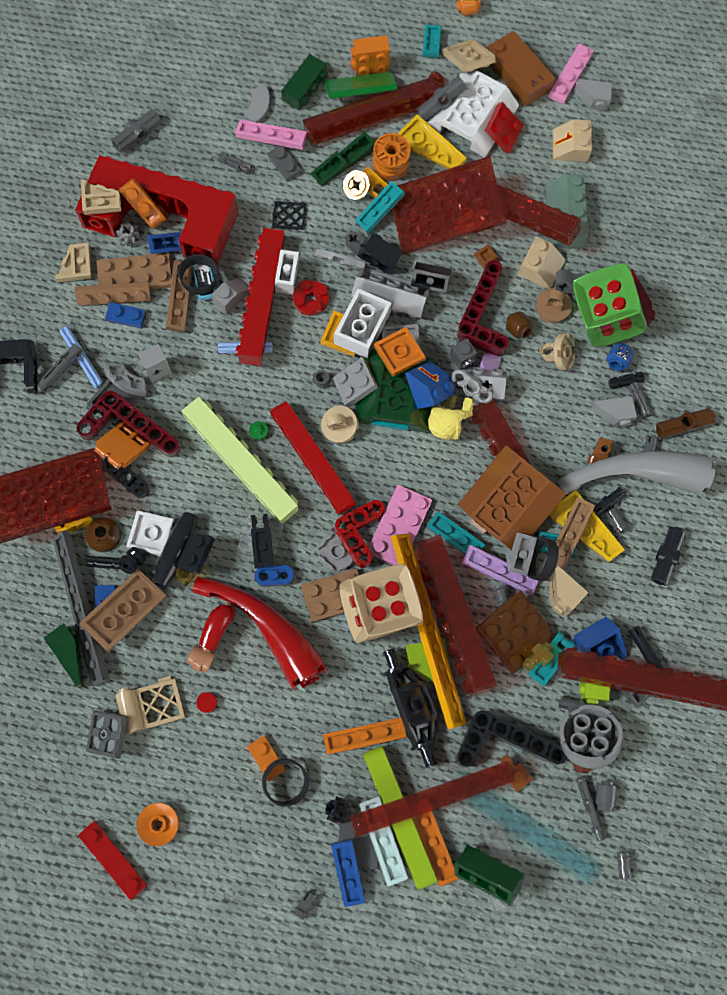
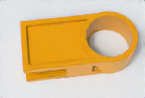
M368 166L362 172L369 177L368 179L371 184L369 185V193L373 198H376L379 194L375 193L374 189L379 186L385 188L388 184Z

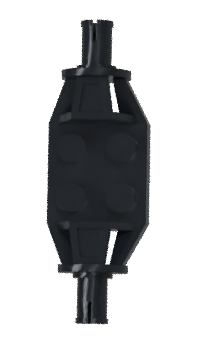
M395 648L386 650L383 654L389 669L383 673V676L388 679L390 691L401 716L406 734L413 746L410 749L411 751H420L425 768L434 766L438 762L431 746L438 741L436 736L440 716L427 681L410 669L409 664H400ZM402 672L411 682L403 683L399 673ZM428 727V740L424 741L421 729Z

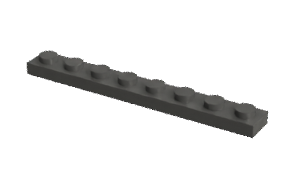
M61 531L52 539L91 686H98L109 680L108 669L105 665L100 644L80 626V622L91 613L70 532Z

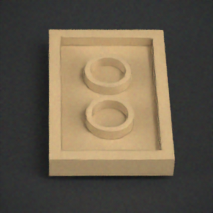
M474 39L443 48V56L464 73L473 72L474 69L480 67H488L496 62L495 55Z

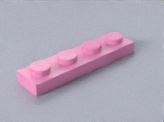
M581 44L577 45L550 91L549 98L561 104L565 103L594 50Z
M241 119L235 131L236 138L303 150L307 139L306 131Z

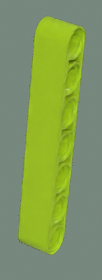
M382 746L362 753L417 890H422L437 883L430 861Z

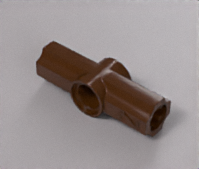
M710 408L693 413H684L679 417L657 423L656 432L661 439L678 434H687L692 430L714 424L715 415ZM682 421L687 422L688 426H685Z

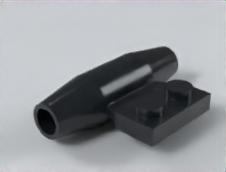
M184 512L171 530L158 559L153 578L155 585L168 588L180 569L184 572L200 575L215 539L210 535L198 533L194 535L198 521L196 515Z

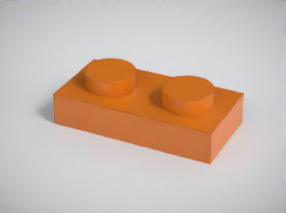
M264 735L247 746L263 774L272 762L279 759ZM282 764L276 766L270 772L267 778L268 782L286 771Z

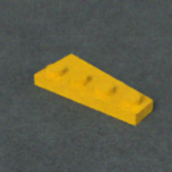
M418 114L397 133L406 138L410 144L411 151L453 173L467 161V158Z
M577 490L573 491L559 502L548 517L563 527L577 497L583 498ZM592 511L579 540L609 563L625 549L594 511Z

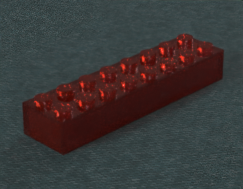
M440 534L419 541L417 549H415L417 562L422 566L423 571H421L424 583L428 582L429 589L427 591L431 601L434 600L436 608H434L437 619L441 618L443 624L441 626L444 638L448 637L450 643L448 645L451 657L455 656L456 664L454 665L458 675H462L464 681L461 683L465 695L469 694L470 698L492 691L497 686L442 536Z

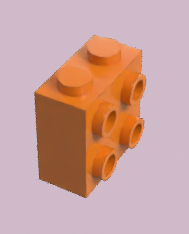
M387 35L353 40V47L350 48L352 58L350 59L351 70L355 71V76L389 72L390 46Z

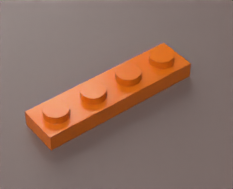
M401 717L323 734L327 755L407 738Z
M427 798L408 805V810L436 876L438 886L441 887L458 880L459 878L454 876L455 868Z

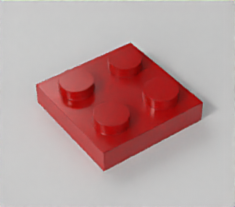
M500 102L497 104L484 131L505 153H510L524 125L504 102Z

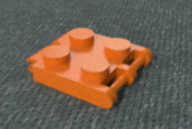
M120 422L97 440L94 451L104 459L108 457L107 461L119 469L121 466L126 468L149 449L151 443L142 440L138 433L132 432L123 422Z

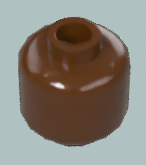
M523 312L511 313L507 317L506 329L515 338H526L532 333L533 322Z

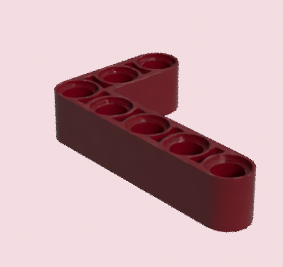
M491 260L487 263L460 321L457 338L461 341L468 339L473 347L489 354L503 356L507 351L509 339L501 333L479 325L502 272V264L497 260ZM469 315H475L476 318H471ZM462 330H468L470 333H463ZM479 337H484L486 340H480ZM496 344H501L503 347H497Z
M106 391L78 422L76 427L80 437L90 441L115 416L165 456L173 458L180 452L178 441L114 391ZM109 399H116V402L114 404H107V401ZM124 410L131 411L128 416H122ZM97 413H104L101 419H95ZM139 421L146 422L142 428L136 427V424ZM85 427H91V431L89 433H82V430ZM155 432L161 434L158 439H152L151 435ZM168 444L176 445L172 451L166 450V446Z

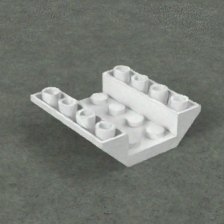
M478 71L461 73L459 76L468 89L453 100L448 109L441 110L428 120L427 123L438 133H441L445 127L470 140V150L486 157L495 142L484 130L497 104L504 102L513 114L518 109L519 104L508 87Z

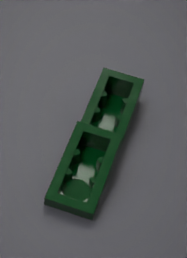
M364 131L342 151H336L310 173L311 176L322 187L371 154L374 149V140Z

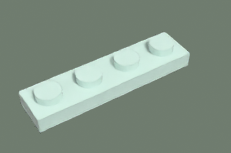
M378 796L359 803L387 886L408 879L380 797Z

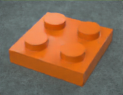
M407 327L374 343L375 350L392 377L425 360V355Z

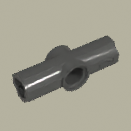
M458 75L445 87L438 88L433 96L417 108V110L427 122L441 110L448 109L452 101L465 92L468 87ZM446 96L443 101H439L441 97Z
M149 110L138 120L131 119L125 125V129L111 139L112 144L119 153H122L135 142L141 143L147 138L148 132L161 123V118L156 111Z

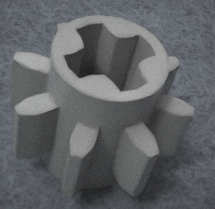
M130 222L124 225L121 224L120 230L116 231L119 236V242H125L127 246L133 243L136 244V239L140 238L137 226L130 225Z

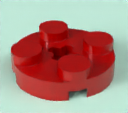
M302 280L293 292V303L303 315L314 316L317 313H322L329 303L328 289L318 281ZM314 295L316 299H312L310 302L307 296Z

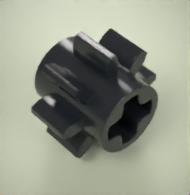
M336 796L335 800H330L325 808V812L328 815L327 820L338 825L341 824V821H347L351 815V808L348 806L349 802Z

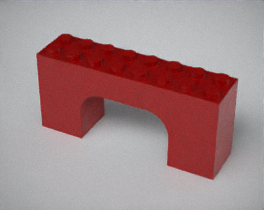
M98 156L87 183L95 186L99 184L107 189L111 188L119 191V188L134 178L157 206L160 205L166 212L187 219L179 238L183 258L196 254L206 255L212 258L218 266L238 215L235 194L227 190H218L213 186L201 185L196 181H187L178 176L166 175L161 171L149 170L144 166H135L127 161H118L109 156ZM120 193L121 211L84 215L81 195L75 211L84 229L116 238V231L120 230V225L123 223L126 214L133 207Z

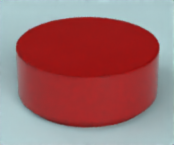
M209 692L200 694L196 701L197 708L203 713L213 712L217 707L216 697Z

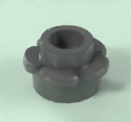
M324 370L317 371L313 377V383L318 388H324L331 382L329 373Z

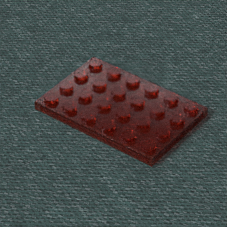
M490 156L397 185L405 193L392 208L403 255L507 224Z
M95 448L0 476V544L112 510L101 457L94 451Z

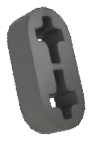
M352 231L346 235L345 243L355 255H358L365 238L358 232ZM350 239H357V243H355L354 241L352 243L350 242Z

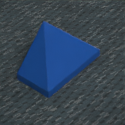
M182 232L148 235L150 254L181 251L179 238Z

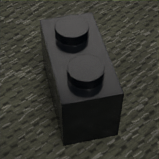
M371 233L364 239L357 256L388 274L395 269L402 251L396 245L385 241L380 235Z
M416 262L411 286L446 293L452 269Z

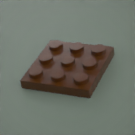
M517 590L475 628L511 674H515L556 636L521 590Z

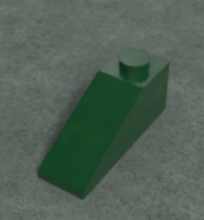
M63 623L43 638L74 684L82 688L84 682L80 647L76 639L78 634L72 626L68 627Z

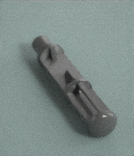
M586 776L578 777L576 782L586 812L589 813L593 825L591 831L595 834L597 841L604 840L603 826L588 778Z

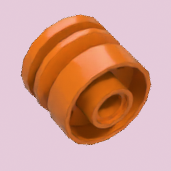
M387 133L380 136L375 142L372 166L373 171L381 179L387 181L398 180L407 172L411 150L406 138L400 134Z

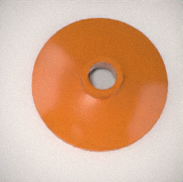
M153 803L145 807L139 814L136 824L137 833L146 844L162 846L169 843L175 837L179 821L172 807L164 803ZM158 820L162 822L160 829L155 827V823Z

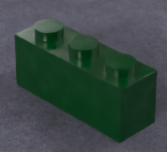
M309 54L281 90L282 101L297 110H300L302 106H306L311 94L317 91L320 82L324 81L328 75L327 63Z
M468 844L455 862L454 876L510 906L523 886L524 874L518 869L512 868L497 858H493Z

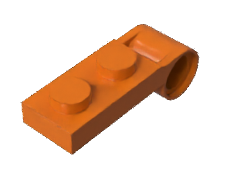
M134 178L119 188V192L152 229H156L169 219L166 211L160 205L157 206Z

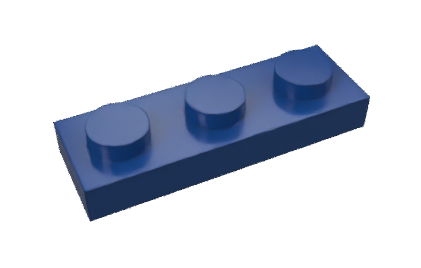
M352 838L331 843L344 907L365 903Z

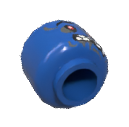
M618 343L610 349L606 360L611 369L615 371L626 370L634 357V353L627 344Z

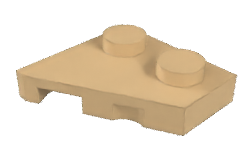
M81 180L84 215L121 211L119 191L111 188L107 189L99 184L95 186L87 183L86 180Z
M88 243L72 244L69 246L67 255L61 263L60 272L55 276L57 282L92 279L90 246Z

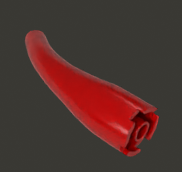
M197 576L193 585V593L208 598L213 596L239 608L254 620L293 691L297 690L298 685H301L303 689L319 680V673L323 672V674H326L328 672L323 660L310 642L274 608L239 588Z

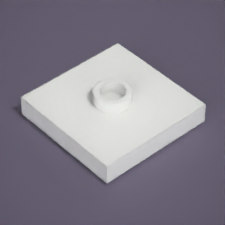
M137 510L127 542V549L136 547L142 552L160 556L174 527L175 519Z

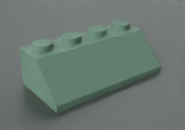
M566 174L546 184L548 242L552 243L556 248H584L588 239L585 176L581 174Z

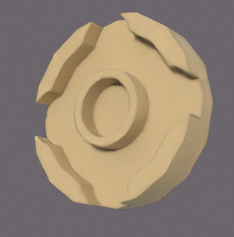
M560 333L557 335L554 343L544 344L540 349L543 359L545 361H555L556 367L559 370L571 369L575 360V353H572V346H575L572 335L570 333ZM548 350H553L552 353L548 355L545 354Z
M345 406L332 407L324 414L321 421V429L324 436L338 444L352 440L356 430L359 428V420L356 413Z

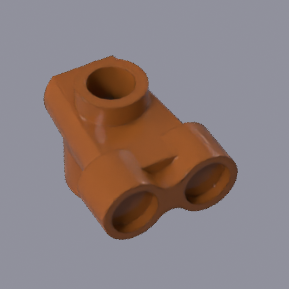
M600 437L599 441L595 444L593 454H589L587 463L591 464L609 458L614 441ZM603 445L608 446V450L605 452L601 451Z

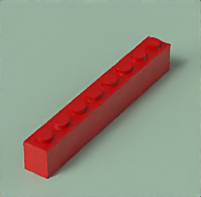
M263 228L262 235H258L259 250L255 251L256 265L252 266L251 272L253 281H249L248 291L250 296H247L245 301L247 312H243L242 323H244L243 329L240 328L239 340L241 342L240 345L236 346V356H238L239 363L262 366L275 297V279L280 250L284 249L285 243L284 230Z

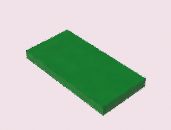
M391 72L324 80V87L328 98L334 99L393 91L397 89V83Z

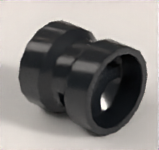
M131 547L126 552V555H123L118 560V565L125 573L133 574L137 566L144 563L145 555L140 549Z

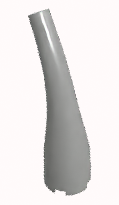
M645 451L628 453L586 465L557 480L560 489L567 495L580 489V485L591 480L610 475L629 474L695 494L705 495L706 492L703 490L705 487H711L716 470L712 469V464H715L716 461L713 458L685 452Z

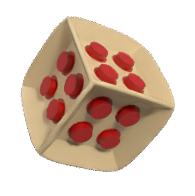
M406 564L393 565L367 572L352 579H347L339 586L344 613L356 643L390 635L408 627L418 626L423 622L420 600L412 575Z

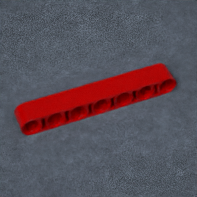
M284 401L269 410L271 416L337 514L340 516L356 506L351 494L288 402Z

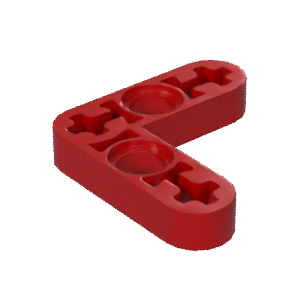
M379 500L370 501L338 518L335 522V533L354 563L360 568L368 567L372 562L373 555L357 530L383 516L385 506ZM373 507L380 508L379 513L377 511L371 512ZM361 514L365 517V520L357 522L354 516ZM341 523H342L343 526H344V525H347L346 530H344V528H341V529H340V524H341ZM355 538L359 544L352 547L348 544V540ZM360 553L363 557L367 556L366 562L364 560H359L361 556Z

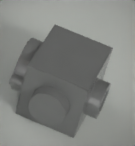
M468 339L459 340L452 345L450 357L458 369L463 368L467 370L477 363V352Z

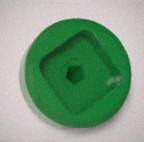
M261 421L252 423L249 428L251 438L256 441L266 439L268 436L267 425Z

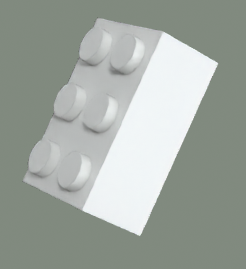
M357 289L334 333V344L368 358L390 315L392 303Z

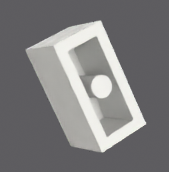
M280 250L275 279V292L293 295L299 265V252Z

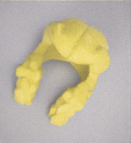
M455 395L447 398L444 405L433 406L428 419L429 430L432 434L444 440L459 439L462 429L460 422L462 419L473 415V399L465 398L462 410H451L455 407L454 404L457 398Z

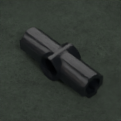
M671 526L668 528L663 545L660 546L655 558L657 562L650 579L653 583L663 586L668 585L673 568L677 565L681 555L680 548L686 533L683 529Z

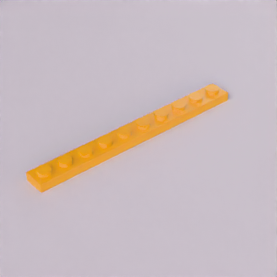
M409 533L396 534L390 538L398 565L406 564L417 590L423 613V622L417 628L447 728L449 730L466 725V719Z

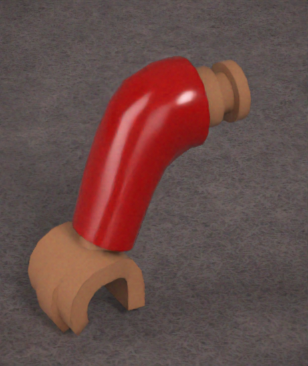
M221 604L210 612L204 624L199 645L193 647L187 659V662L193 666L192 669L198 672H208L216 656L214 652H216L227 627L234 620L236 610L232 604Z

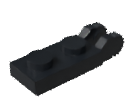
M263 514L262 517L264 528H257V517L251 515V538L255 569L275 567L268 514Z

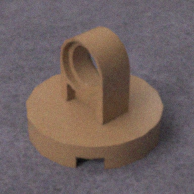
M551 288L540 293L536 300L535 308L542 320L547 323L556 324L568 318L572 311V301L567 293Z

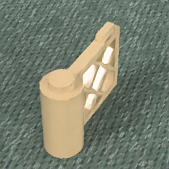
M168 676L158 679L159 683L135 690H131L130 687L118 690L119 693L115 697L121 716L128 717L125 735L185 718L175 679H171ZM172 685L174 690L170 699L160 694L163 687ZM150 691L155 694L150 705L142 701L140 693ZM158 696L168 701L163 711L152 706ZM170 703L178 707L180 715L170 717L165 714ZM143 705H145V706L148 707L147 710H146V712H145V710H144V706H143ZM152 709L160 714L158 720L148 724L146 715L149 710Z

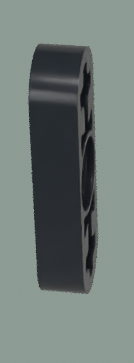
M108 457L104 459L102 466L105 472L137 498H144L148 495L149 486L146 481L129 467L124 468L121 466L119 471L116 472L113 468H109ZM124 473L131 474V479L127 482L121 481V476ZM135 482L140 487L144 485V491L137 492V489L133 485V483Z

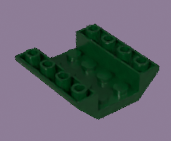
M375 349L371 350L368 358L364 357V359L367 361L378 388L356 403L355 413L359 422L371 424L372 420L375 419L409 425V430L427 433L431 406L417 409L405 373L428 361H431L436 366L438 363L425 356L424 361L392 377Z

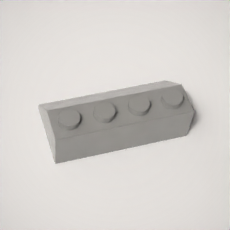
M364 267L355 278L351 297H354L357 289H361L391 302L392 312H403L409 317L421 318L431 290L413 287L410 280Z

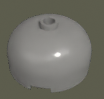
M597 705L579 706V709L566 714L561 722L559 730L560 744L565 755L574 764L583 768L597 769L609 765L619 755L623 742L622 726L611 714V711Z

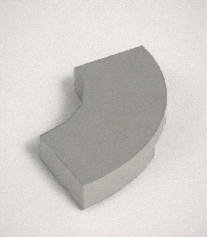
M265 83L250 91L252 102L244 111L248 121L260 123L267 114L270 99Z
M316 249L315 255L321 259L354 269H364L365 263L342 254Z
M105 363L106 374L116 387L132 395L146 396L145 378L131 374L126 369L124 363Z

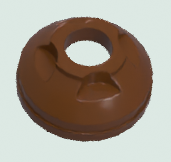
M105 517L97 518L86 528L85 538L87 544L93 550L108 552L114 549L120 542L121 530L114 520ZM100 527L106 528L107 531L103 537L96 536V530Z

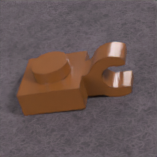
M504 755L499 759L508 771L503 776L515 792H518L533 780L521 763L514 765L508 755Z

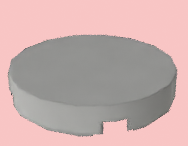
M329 534L320 542L318 556L324 567L338 572L346 570L353 564V559L337 534ZM349 539L348 544L355 547V543L352 539Z

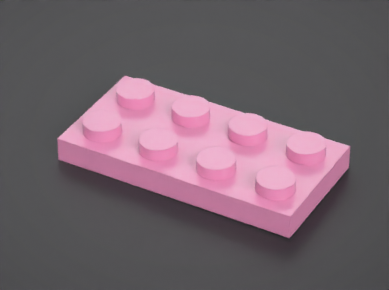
M397 485L368 547L373 557L391 565H398L390 537L396 534L409 533L413 545L432 503V499Z

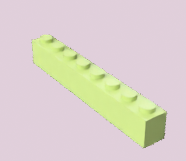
M200 397L195 399L182 410L184 418L282 525L299 511L297 499L292 494L289 496L285 492V486L280 481L276 482L272 478L274 475L267 467L263 468L261 466V460L256 454L251 455L247 444L235 437L237 435L230 426L227 428L223 424L225 421L218 413L215 415L211 411L213 408L208 401H202Z

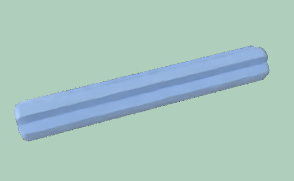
M68 326L60 329V333L69 348L75 343L82 349ZM83 351L76 359L94 388H99L103 385V382Z

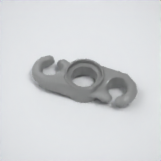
M457 369L452 373L453 382L457 381V374L463 375L464 379L458 381L457 384L463 387L467 395L473 397L478 402L489 403L493 399L492 391H488V398H482L481 393L486 392L488 389L481 385V381L478 378L472 376L464 369ZM474 382L477 385V390H470L467 384Z

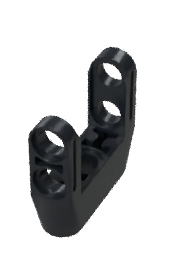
M29 339L0 341V365L24 363V384L26 385L28 394L37 393V357L34 341Z

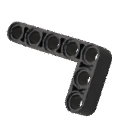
M484 710L478 711L473 715L455 757L456 763L460 767H470L474 764L486 735H489L551 765L562 764L567 759L560 745ZM478 715H482L486 718L487 722L485 726H481L477 723L476 719ZM497 724L504 726L505 732L503 735L496 732L495 726ZM516 732L523 735L522 743H517L514 740ZM470 734L478 736L479 741L476 745L469 742L468 737ZM535 741L541 743V752H536L533 749ZM553 750L560 752L561 758L559 761H555L552 758ZM463 752L470 755L471 759L468 764L463 763L460 759Z

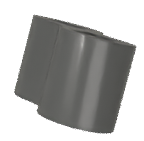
M567 269L557 271L555 274L556 290L563 293H571L575 296L573 281L585 274H575Z

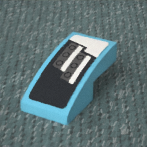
M201 264L192 267L196 288L208 286L214 281L210 267ZM215 287L208 293L198 294L199 301L212 299L211 294L216 290Z

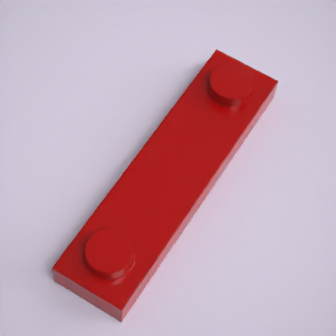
M93 821L77 835L130 901L148 886L96 821Z

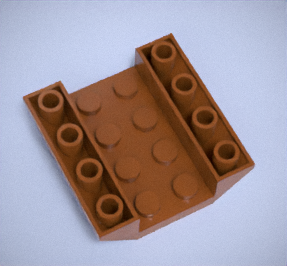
M506 445L457 505L485 530L512 550L516 533L532 536L564 498L566 493Z

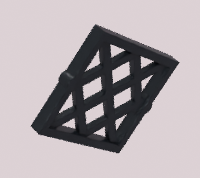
M274 201L272 228L304 230L306 203ZM278 206L281 210L276 213L275 209ZM289 207L293 209L290 214L286 211ZM301 208L304 209L302 215L298 212ZM282 212L287 215L283 219L279 216ZM294 213H296L299 216L295 220L292 217ZM277 217L280 221L275 224L274 220ZM288 218L292 220L289 225L285 222ZM300 219L303 220L301 226L297 223Z

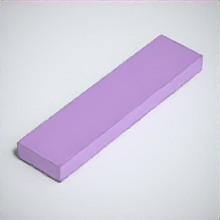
M472 545L468 547L462 564L503 584H508L513 589L521 590L530 597L533 596L539 582L528 576L508 571L507 562Z

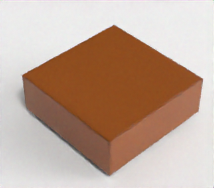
M489 244L473 255L483 269H485L489 261H498L499 259Z

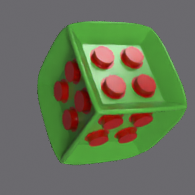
M621 263L585 274L573 281L578 308L583 323L587 328V336L592 346L610 345L646 331V319L628 264Z

